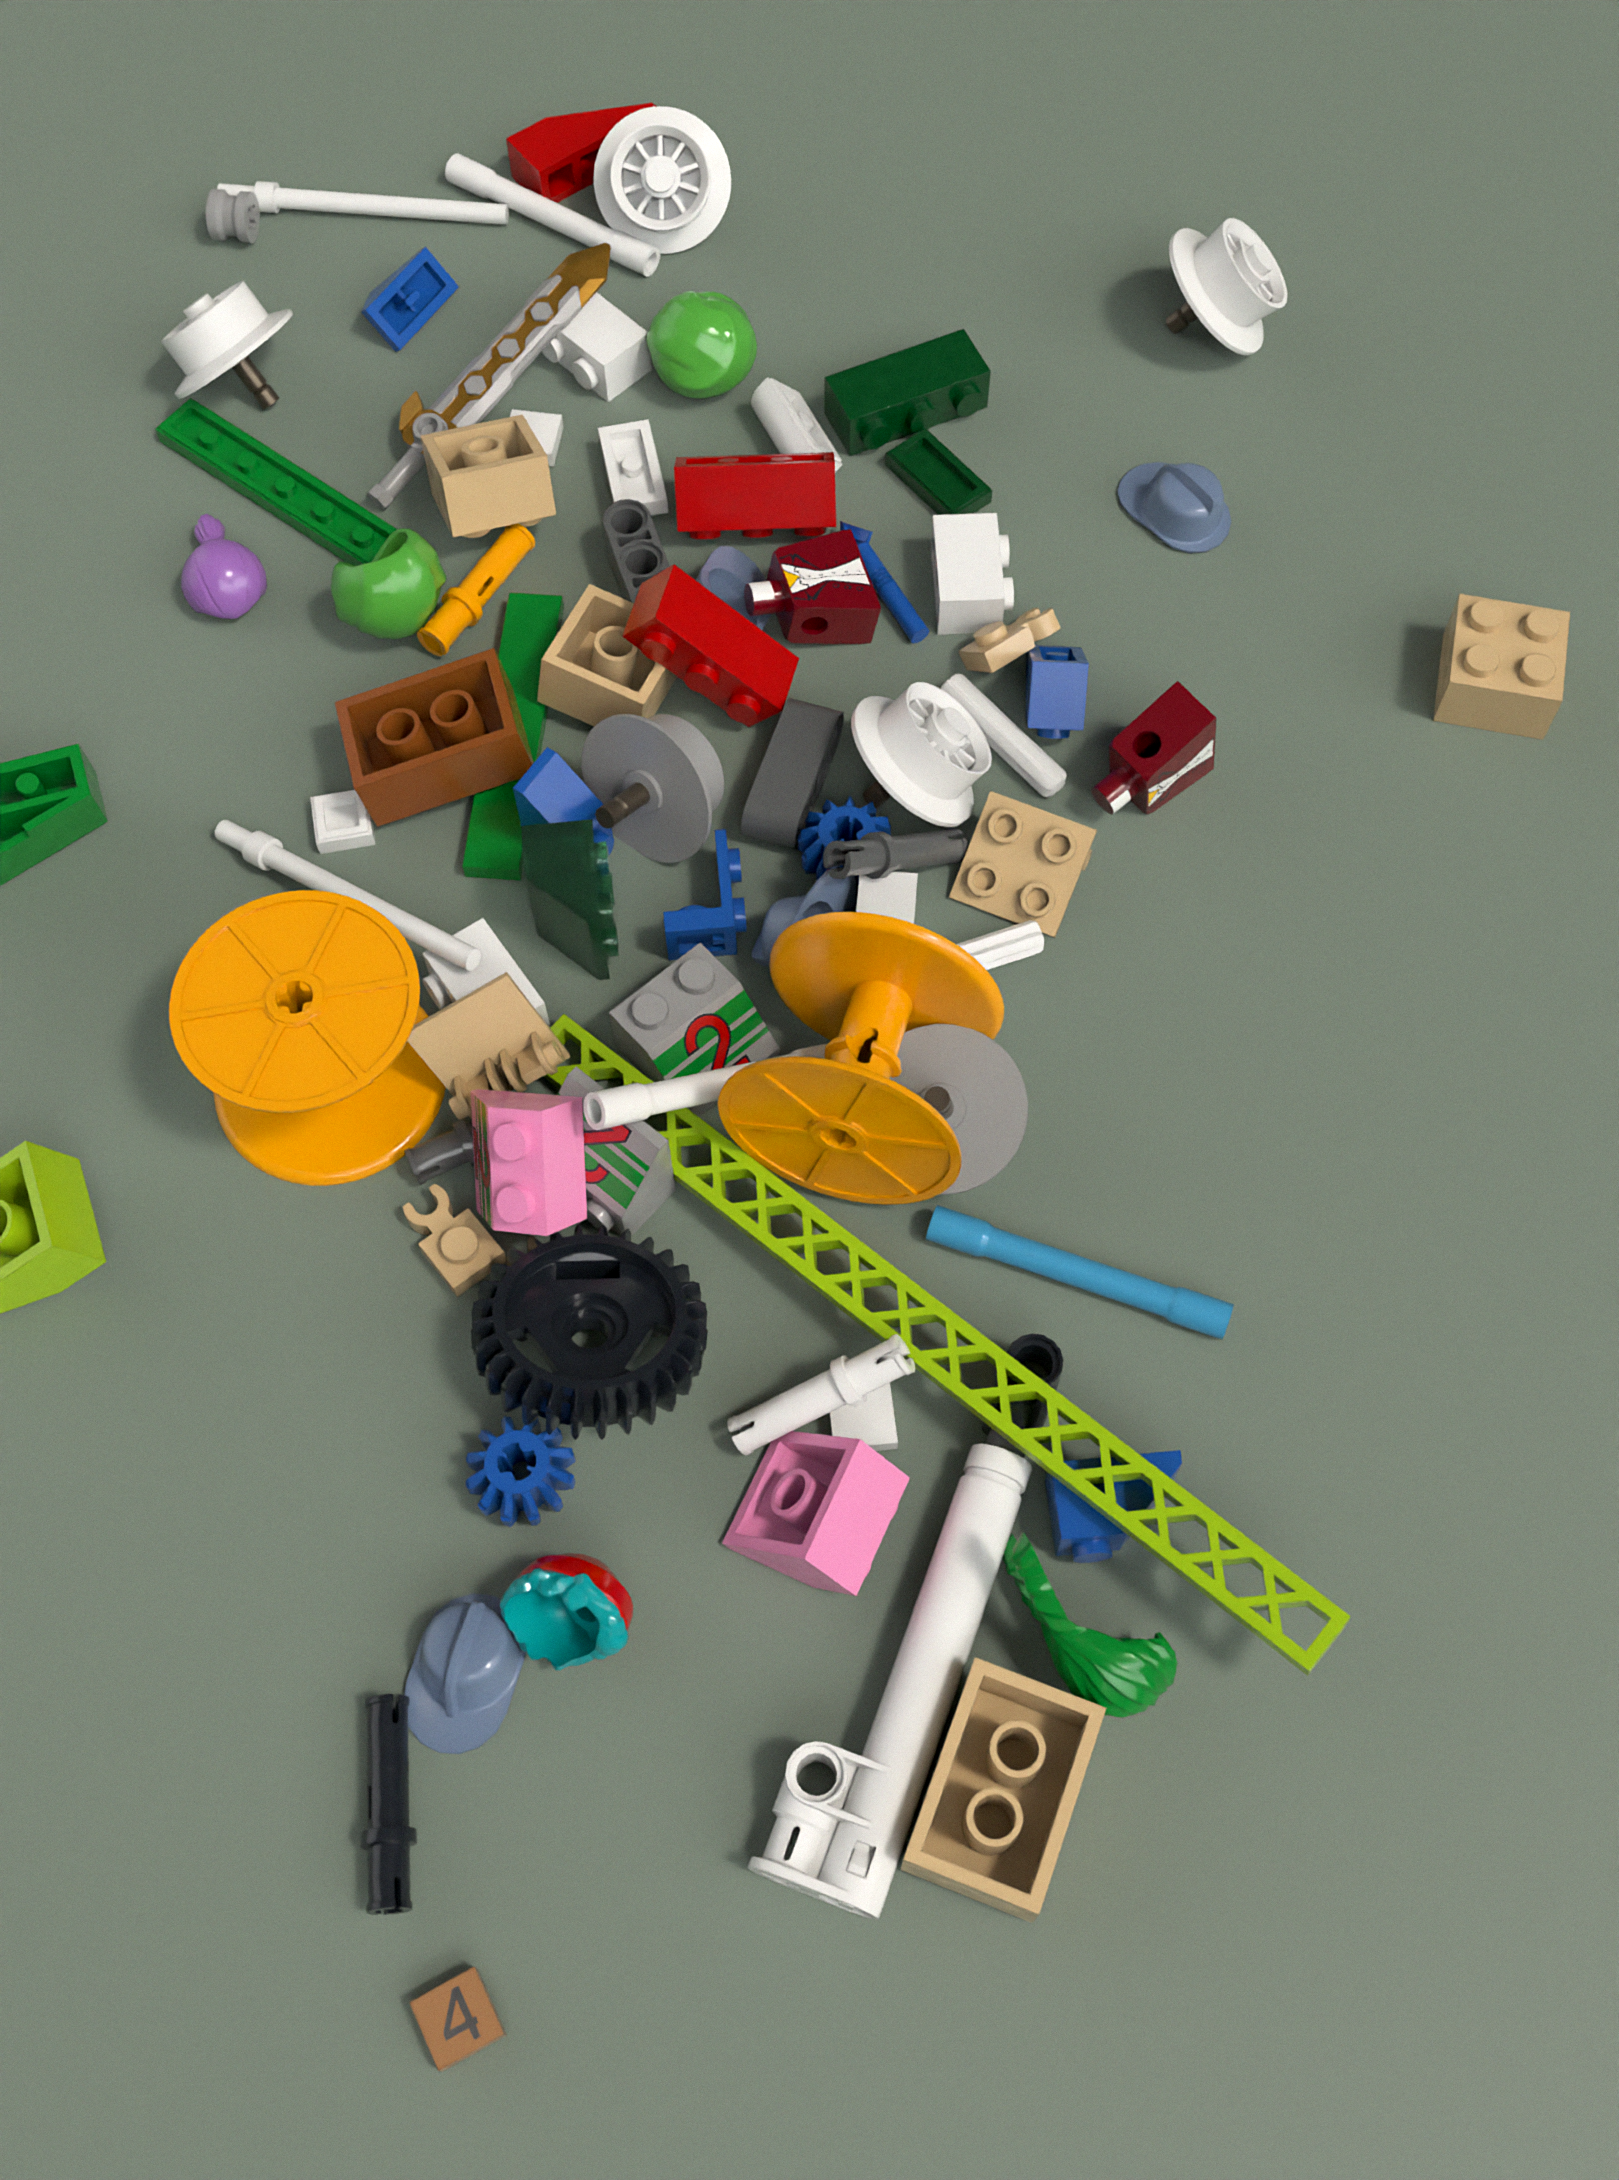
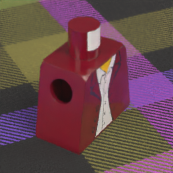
M851 529L777 548L772 553L767 580L747 583L744 588V601L749 616L776 613L784 638L790 643L869 644L872 642L881 605Z
M1179 681L1174 683L1110 743V774L1091 788L1092 795L1103 810L1113 815L1131 800L1143 813L1151 814L1214 769L1217 718Z

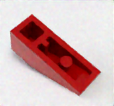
M644 103L545 117L506 138L512 178L520 186L556 203L570 197L594 183L596 157L602 142L610 130L631 113L649 107H656V105Z

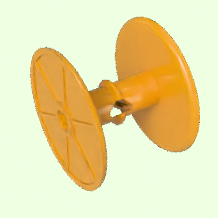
M298 890L268 895L246 903L224 915L198 938L183 959L174 979L169 1002V1022L175 1047L189 1071L200 1083L214 1093V1103L219 1123L232 1146L245 1160L266 1174L280 1180L310 1186L344 1184L374 1175L405 1156V1149L415 1147L433 1124L444 1099L446 1087L408 1042L414 1025L429 1017L419 1005L420 978L412 950L396 926L369 905L345 895L318 890Z
M832 912L814 915L792 924L778 936L773 944L769 962L770 975L779 997L789 1010L812 1030L830 1040L825 1046V1059L800 1056L776 1057L754 1062L738 1070L728 1078L718 1097V1111L723 1126L735 1143L765 1168L795 1184L825 1195L861 1203L896 1205L920 1202L943 1193L956 1181L960 1173L962 1153L957 1137L949 1123L933 1106L911 1090L891 1080L890 1077H898L902 1073L900 1059L897 1057L904 1033L917 1027L933 1024H953L974 1029L994 1040L1002 1027L1004 1019V1002L997 984L988 971L964 949L933 931L904 920L872 913Z

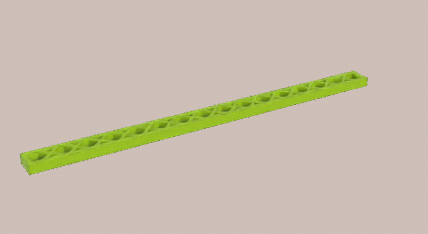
M565 1014L550 1027L563 1045L571 1039L581 1047V1064L557 1067L558 1072L554 1075L546 1074L543 1076L557 1088L561 1089L567 1075L575 1067H578L594 1081L620 1077L623 1079L624 1085L654 1083ZM688 1108L666 1112L667 1131H659L658 1133L669 1141L674 1179L881 1342L888 1340L889 1337L895 1334L899 1335L910 1351V1354L903 1357L905 1360L912 1358L915 1369L1307 1676L1310 1674L1349 1623L1351 1618L1349 1614ZM680 1124L683 1125L685 1128L680 1129ZM707 1144L711 1147L712 1165L690 1168L682 1165L681 1147ZM724 1158L731 1163H724ZM751 1178L756 1182L757 1200L731 1203L726 1199L725 1181ZM706 1183H713V1188ZM769 1192L776 1198H769ZM797 1213L802 1217L803 1236L777 1239L771 1234L770 1216ZM757 1217H758V1222H759V1224L756 1223V1222H755L754 1220H752L751 1218H757ZM815 1228L822 1234H815ZM844 1249L849 1253L850 1272L823 1275L818 1271L816 1252ZM805 1253V1260L797 1254ZM861 1263L869 1270L862 1271ZM890 1285L897 1290L899 1310L872 1313L865 1308L863 1288ZM852 1289V1297L844 1290ZM909 1300L912 1303H914L917 1306V1308H910ZM938 1322L946 1328L948 1348L920 1351L913 1345L911 1325ZM891 1327H900L901 1335ZM958 1338L966 1343L967 1346H958ZM988 1360L996 1367L998 1387L970 1390L962 1383L960 1363ZM950 1364V1373L940 1365ZM1007 1376L1014 1380L1017 1385H1008ZM1038 1399L1047 1406L1048 1427L1021 1429L1012 1422L1010 1402ZM1000 1403L1001 1413L990 1404ZM1058 1415L1069 1424L1059 1425ZM1090 1439L1100 1447L1102 1467L1073 1470L1063 1461L1061 1442ZM1052 1443L1053 1453L1041 1444ZM1110 1455L1123 1465L1111 1466ZM1142 1479L1153 1489L1155 1509L1127 1512L1116 1503L1114 1482ZM1104 1483L1105 1494L1092 1484ZM1164 1497L1176 1505V1507L1165 1508ZM1198 1522L1206 1528L1209 1551L1187 1554L1178 1552L1170 1545L1168 1523ZM1157 1525L1159 1536L1146 1526ZM1219 1539L1232 1549L1220 1550ZM1245 1563L1254 1565L1262 1572L1265 1595L1236 1597L1226 1589L1223 1566ZM1212 1567L1213 1578L1200 1568ZM1275 1582L1288 1593L1277 1594ZM1307 1606L1328 1623L1305 1651L1283 1634L1279 1609ZM1267 1610L1269 1622L1255 1611Z

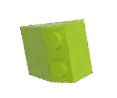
M26 1140L0 1158V1314L60 1293L106 1263L80 1160Z

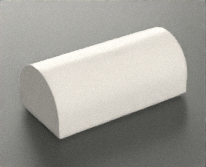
M767 377L753 393L751 406L779 453L834 452L836 472L843 465L841 463L842 460L801 394L775 379Z

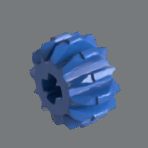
M851 795L845 801L844 806L840 807L826 799L825 804L822 806V813L809 811L808 817L805 819V829L801 830V834L798 835V850L802 854V867L805 870V874H816L817 881L826 870L833 868H825L823 864L824 850L832 841L861 840L864 835L871 832H885L891 836V824L888 821V817H876L877 810L873 802L860 809L855 807V802ZM856 875L855 878L858 886L859 875Z
M504 1415L501 1420L503 1434L496 1437L491 1431L481 1430L478 1435L480 1442L487 1451L467 1453L466 1462L469 1468L476 1472L466 1479V1487L470 1494L481 1495L478 1507L485 1516L493 1514L500 1509V1519L503 1525L512 1527L517 1521L520 1511H525L530 1525L537 1526L541 1522V1516L537 1508L545 1504L550 1510L560 1512L563 1508V1503L555 1490L566 1491L574 1488L576 1483L574 1475L565 1469L575 1462V1456L571 1447H559L563 1435L558 1427L551 1435L546 1430L541 1432V1424L537 1418L531 1424L526 1426L523 1424L522 1429L517 1430L512 1418ZM526 1461L529 1476L522 1480H515V1472L512 1466Z

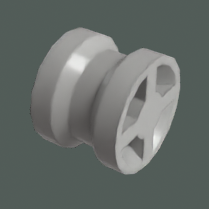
M211 189L206 203V223L212 240L225 241L229 236H234L245 243H254L259 233L260 212L254 192L240 191L237 196H233L222 189Z

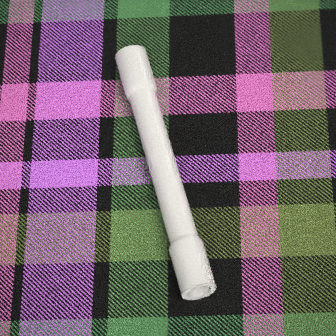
M459 153L452 155L446 165L445 178L448 182L481 198H489L497 203L507 204L508 208L589 247L608 243L611 246L610 259L635 272L649 277L658 266L660 250L623 231H615L497 175L494 170Z
M828 1043L797 1049L788 1055L778 1057L800 1056L825 1059L824 1051ZM754 1062L649 1084L633 1083L590 1092L584 1099L585 1118L591 1128L601 1130L642 1121L651 1115L718 1101L721 1089L728 1078L738 1070Z

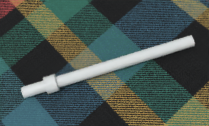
M257 181L255 186L219 183L217 189L225 190L229 195L237 196L240 191L254 192L259 204V212L279 213L281 208L507 225L509 218L507 204L280 188L277 182Z
M222 820L216 826V839L242 852L244 860L265 871L274 869L313 890L333 892L359 900L384 915L396 926L403 937L468 971L474 970L479 965L482 957L479 949L283 849V844L280 840L263 831L252 833L229 820Z

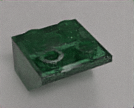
M592 819L521 826L524 877L538 936L596 979H610L609 957L619 956V944L613 913L615 894L612 872H610L607 841L596 842Z

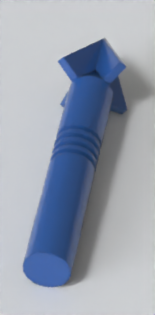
M840 521L841 531L852 530L873 587L910 641L918 643L925 639L929 634V629L869 544L873 532Z

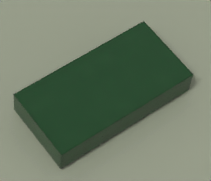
M926 428L886 452L885 466L938 515L974 514L992 501L993 490Z

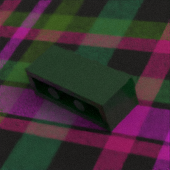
M961 329L824 377V414L849 456L869 449L880 448L886 443L917 433L924 428L929 430L931 427L962 416H970L979 410L987 408L991 370L966 331Z

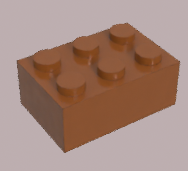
M494 648L335 702L354 789L377 827L520 779L534 763L513 687Z

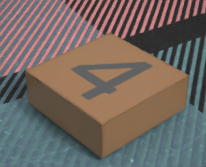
M476 1967L470 1968L409 2002L438 2071L443 2072L507 2036L479 1970Z

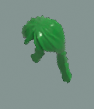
M1022 1531L1018 1540L1011 1533L1002 1557L1006 1565V1572L1014 1578L1015 1585L1021 1591L1023 1603L1030 1608L1032 1616L1041 1623V1629L1054 1666L1072 1695L1105 1707L1104 1715L1123 1718L1145 1712L1148 1706H1155L1158 1697L1167 1691V1688L1174 1683L1178 1663L1175 1651L1171 1648L1170 1643L1160 1632L1155 1633L1154 1638H1149L1148 1640L1142 1638H1115L1070 1621L1025 1532L1023 1533Z

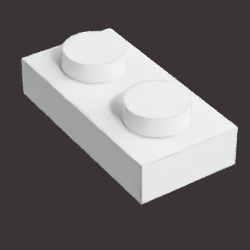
M649 419L598 428L599 442L613 503L618 500L632 499L644 504L651 516L669 513L666 491Z

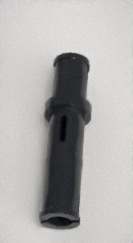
M393 1694L372 1696L365 1700V1708L367 1709V1830L360 1833L361 1849L368 1851V1904L366 1905V1913L370 1915H379L381 1910H384V1915L406 1913L413 1910L410 1888V1847L417 1844V1829L410 1827L408 1706L410 1705V1700L408 1696L400 1694L396 1696V1702H392Z

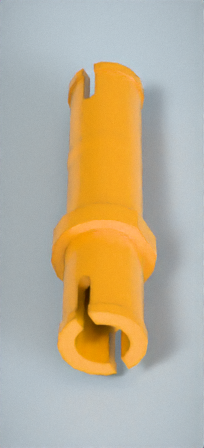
M518 523L506 526L503 533L483 557L478 560L457 587H450L441 598L442 606L427 624L417 632L418 640L426 650L437 656H445L466 627L474 626L483 616L482 608L507 580L508 576L527 553L535 547L536 542L531 532Z

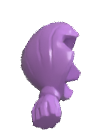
M209 514L201 515L198 519V524L195 525V536L200 545L187 558L182 569L181 589L190 607L197 613H204L223 619L238 618L249 611L260 597L265 594L267 590L266 572L260 559L247 547L238 542L224 539L225 527L218 519L213 518Z

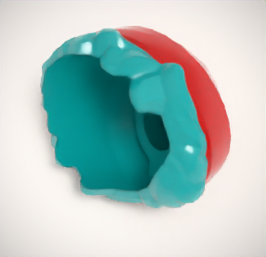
M564 1553L536 1559L519 1574L500 1600L502 1618L505 1620L507 1629L512 1631L514 1639L519 1643L521 1650L526 1651L532 1661L545 1658L551 1662L553 1669L556 1671H560L568 1666H578L594 1659L603 1660L608 1656L615 1655L626 1646L629 1639L628 1629L633 1617V1603L630 1595L605 1563L585 1554Z

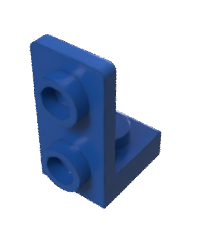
M726 829L714 830L721 907L706 908L700 905H690L678 911L663 912L668 961L678 960L700 942L714 957L737 955L736 933L747 932L744 897L732 898L731 883L742 882L739 848L728 849Z

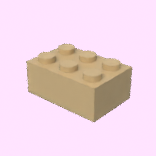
M975 1657L906 1850L901 1870L1032 1923L1040 1914L1106 1708Z

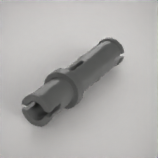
M957 828L890 836L885 832H871L864 835L861 840L832 841L824 850L823 864L825 868L844 867L832 869L828 873L834 879H845L849 876L864 874L871 879L886 878L895 870L941 864H958L965 857L968 842L966 838L949 839L960 837L963 834Z

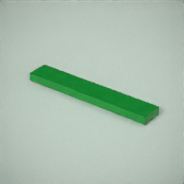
M189 398L155 428L161 443L347 563L358 566L372 562L386 539L392 532L398 530L192 398Z
M509 592L498 657L513 687L533 762H535L541 755L548 706L537 701L541 659L561 629L564 604L562 596ZM520 779L474 795L462 865L465 877L521 881L526 845L513 792V787Z

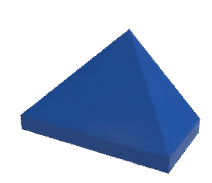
M424 247L369 293L361 313L391 348L397 352L403 348L459 286L427 247Z

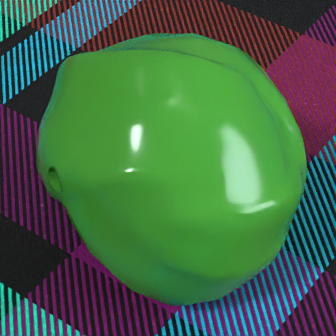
M686 291L671 298L653 317L646 338L647 347L650 350L652 362L659 378L672 391L689 398H712L732 390L746 378L757 354L756 335L746 312L732 298L713 291Z
M400 528L392 532L386 539L372 562L358 566L347 562H338L334 566L331 577V593L335 604L336 616L340 621L356 627L360 632L374 636L377 639L397 640L414 635L427 624L429 617L435 610L441 587L447 580L438 559L437 551L416 531L410 528Z

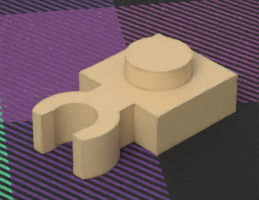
M1035 607L1019 616L1009 626L999 621L982 627L974 633L975 641L958 652L966 670L993 673L1036 647L1035 641L1052 635L1060 629V625L1053 608L1040 613L1039 608Z
M433 1184L429 1187L432 1198L438 1204L434 1212L428 1215H421L415 1211L409 1202L403 1206V1211L414 1231L423 1235H429L418 1243L420 1250L458 1297L490 1274L492 1264H504L507 1260L504 1251L469 1208L455 1218L452 1217L453 1208L446 1191L439 1185Z

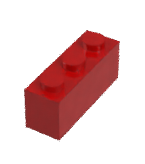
M834 452L676 457L674 478L677 532H689L690 538L714 539L721 536L722 530H742V536L762 538L772 536L773 529L794 528V534L799 536H818L826 533V527H836Z
M675 564L641 583L622 635L623 638L640 649L648 659L661 664L683 680L691 690L701 693L726 711L730 718L744 724L748 728L782 712L799 661L796 655Z

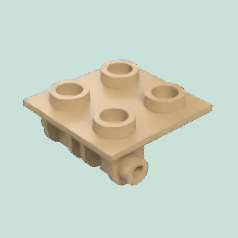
M990 791L949 898L1017 924L1028 920L1036 921L1042 933L1055 938L1080 873L1085 871L1091 858L1092 849L1090 848L1097 830Z
M507 972L414 1025L408 1039L409 1044L454 1096L449 1099V1105L459 1120L468 1116L472 1119L471 1091L482 1089L510 1092L515 1089L517 1092H524L527 1090L526 1084L528 1085L546 1074L554 1075L558 1072L557 1065L570 1058V1053Z

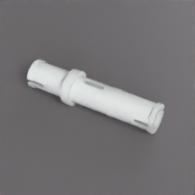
M895 1334L889 1337L888 1340L851 1359L843 1355L832 1360L829 1370L739 1415L728 1418L729 1431L734 1432L739 1429L741 1432L731 1437L734 1444L746 1456L753 1453L755 1449L846 1404L856 1407L866 1402L868 1393L906 1374L910 1375L915 1372L913 1359L905 1360L903 1357L910 1354V1351L902 1338Z

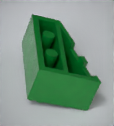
M79 743L0 763V886L108 822L96 771Z

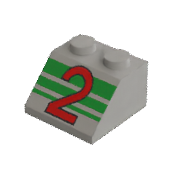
M701 942L609 1012L615 1046L643 1075L653 1082L769 1059L780 1053L778 1044L740 982ZM718 1101L687 1108L700 1117Z
M575 1067L567 1075L557 1095L582 1097L587 1220L598 1230L604 1224L607 1227V1232L612 1229L620 1236L629 1228L632 1236L676 1191L669 1141L644 1120L601 1130L591 1128L584 1114V1099L588 1093L604 1090V1088L578 1067Z

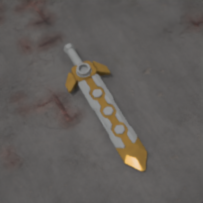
M602 243L569 254L526 300L525 305L482 353L465 367L429 409H424L417 391L401 406L399 430L408 451L385 477L368 492L367 496L376 506L385 511L399 492L426 464L420 435L480 423L513 387L515 380L551 340L576 317L584 305L607 281L611 253L610 244Z

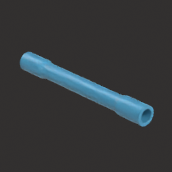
M937 1205L934 1210L926 1235V1240L976 1257L985 1256L1163 1316L1171 1323L1221 1340L1225 1335L1234 1307L1232 1303L1184 1287H1171L992 1226L987 1221Z

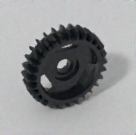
M577 1224L573 1236L562 1237L559 1232L550 1235V1242L544 1244L534 1236H530L527 1241L526 1254L515 1248H509L506 1257L507 1265L500 1263L492 1264L490 1280L480 1282L478 1301L473 1303L471 1329V1347L475 1355L478 1375L485 1377L489 1395L496 1396L501 1394V1404L505 1412H510L522 1406V1421L525 1426L531 1424L540 1416L546 1419V1432L549 1435L553 1433L559 1424L569 1425L572 1437L575 1440L579 1437L582 1427H595L599 1438L603 1440L606 1436L607 1426L619 1424L622 1430L629 1435L632 1429V1418L638 1416L648 1425H653L656 1418V1406L667 1412H673L677 1394L682 1396L688 1395L692 1386V1377L699 1376L704 1351L707 1347L708 1330H706L707 1309L706 1303L701 1301L700 1283L690 1281L688 1265L680 1264L674 1266L672 1249H666L658 1254H654V1241L652 1237L646 1238L640 1244L631 1242V1231L629 1228L619 1238L608 1236L607 1227L604 1224L600 1227L597 1235L584 1234L582 1227ZM595 1329L602 1332L607 1337V1340L599 1347L583 1348L578 1346L572 1340V1337L581 1330ZM662 1335L669 1337L663 1348L650 1361L630 1371L631 1366L650 1337L659 1338ZM513 1340L519 1342L529 1340L553 1373L538 1367L528 1360L517 1349Z

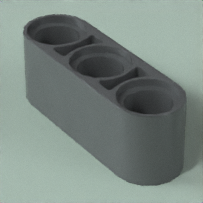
M623 499L610 504L605 509L603 525L608 560L623 599L634 603L641 583L670 567L647 507L639 501Z
M788 698L747 798L741 821V835L794 850L798 849V835L801 834V830L805 829V819L808 817L809 811L813 812L837 750L843 728L844 712Z

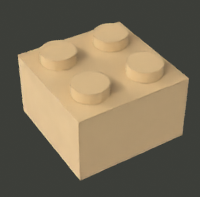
M523 414L420 435L431 493L452 537L477 538L488 534L494 528L517 523L524 527L532 526L539 523L542 518L556 515L547 454Z
M589 584L541 659L537 701L592 726H595L605 718L617 714H633L648 719L656 714L677 676L658 662L648 659L640 649L622 637L634 603Z
M1459 594L1443 633L1433 721L1543 740L1563 701L1570 612Z

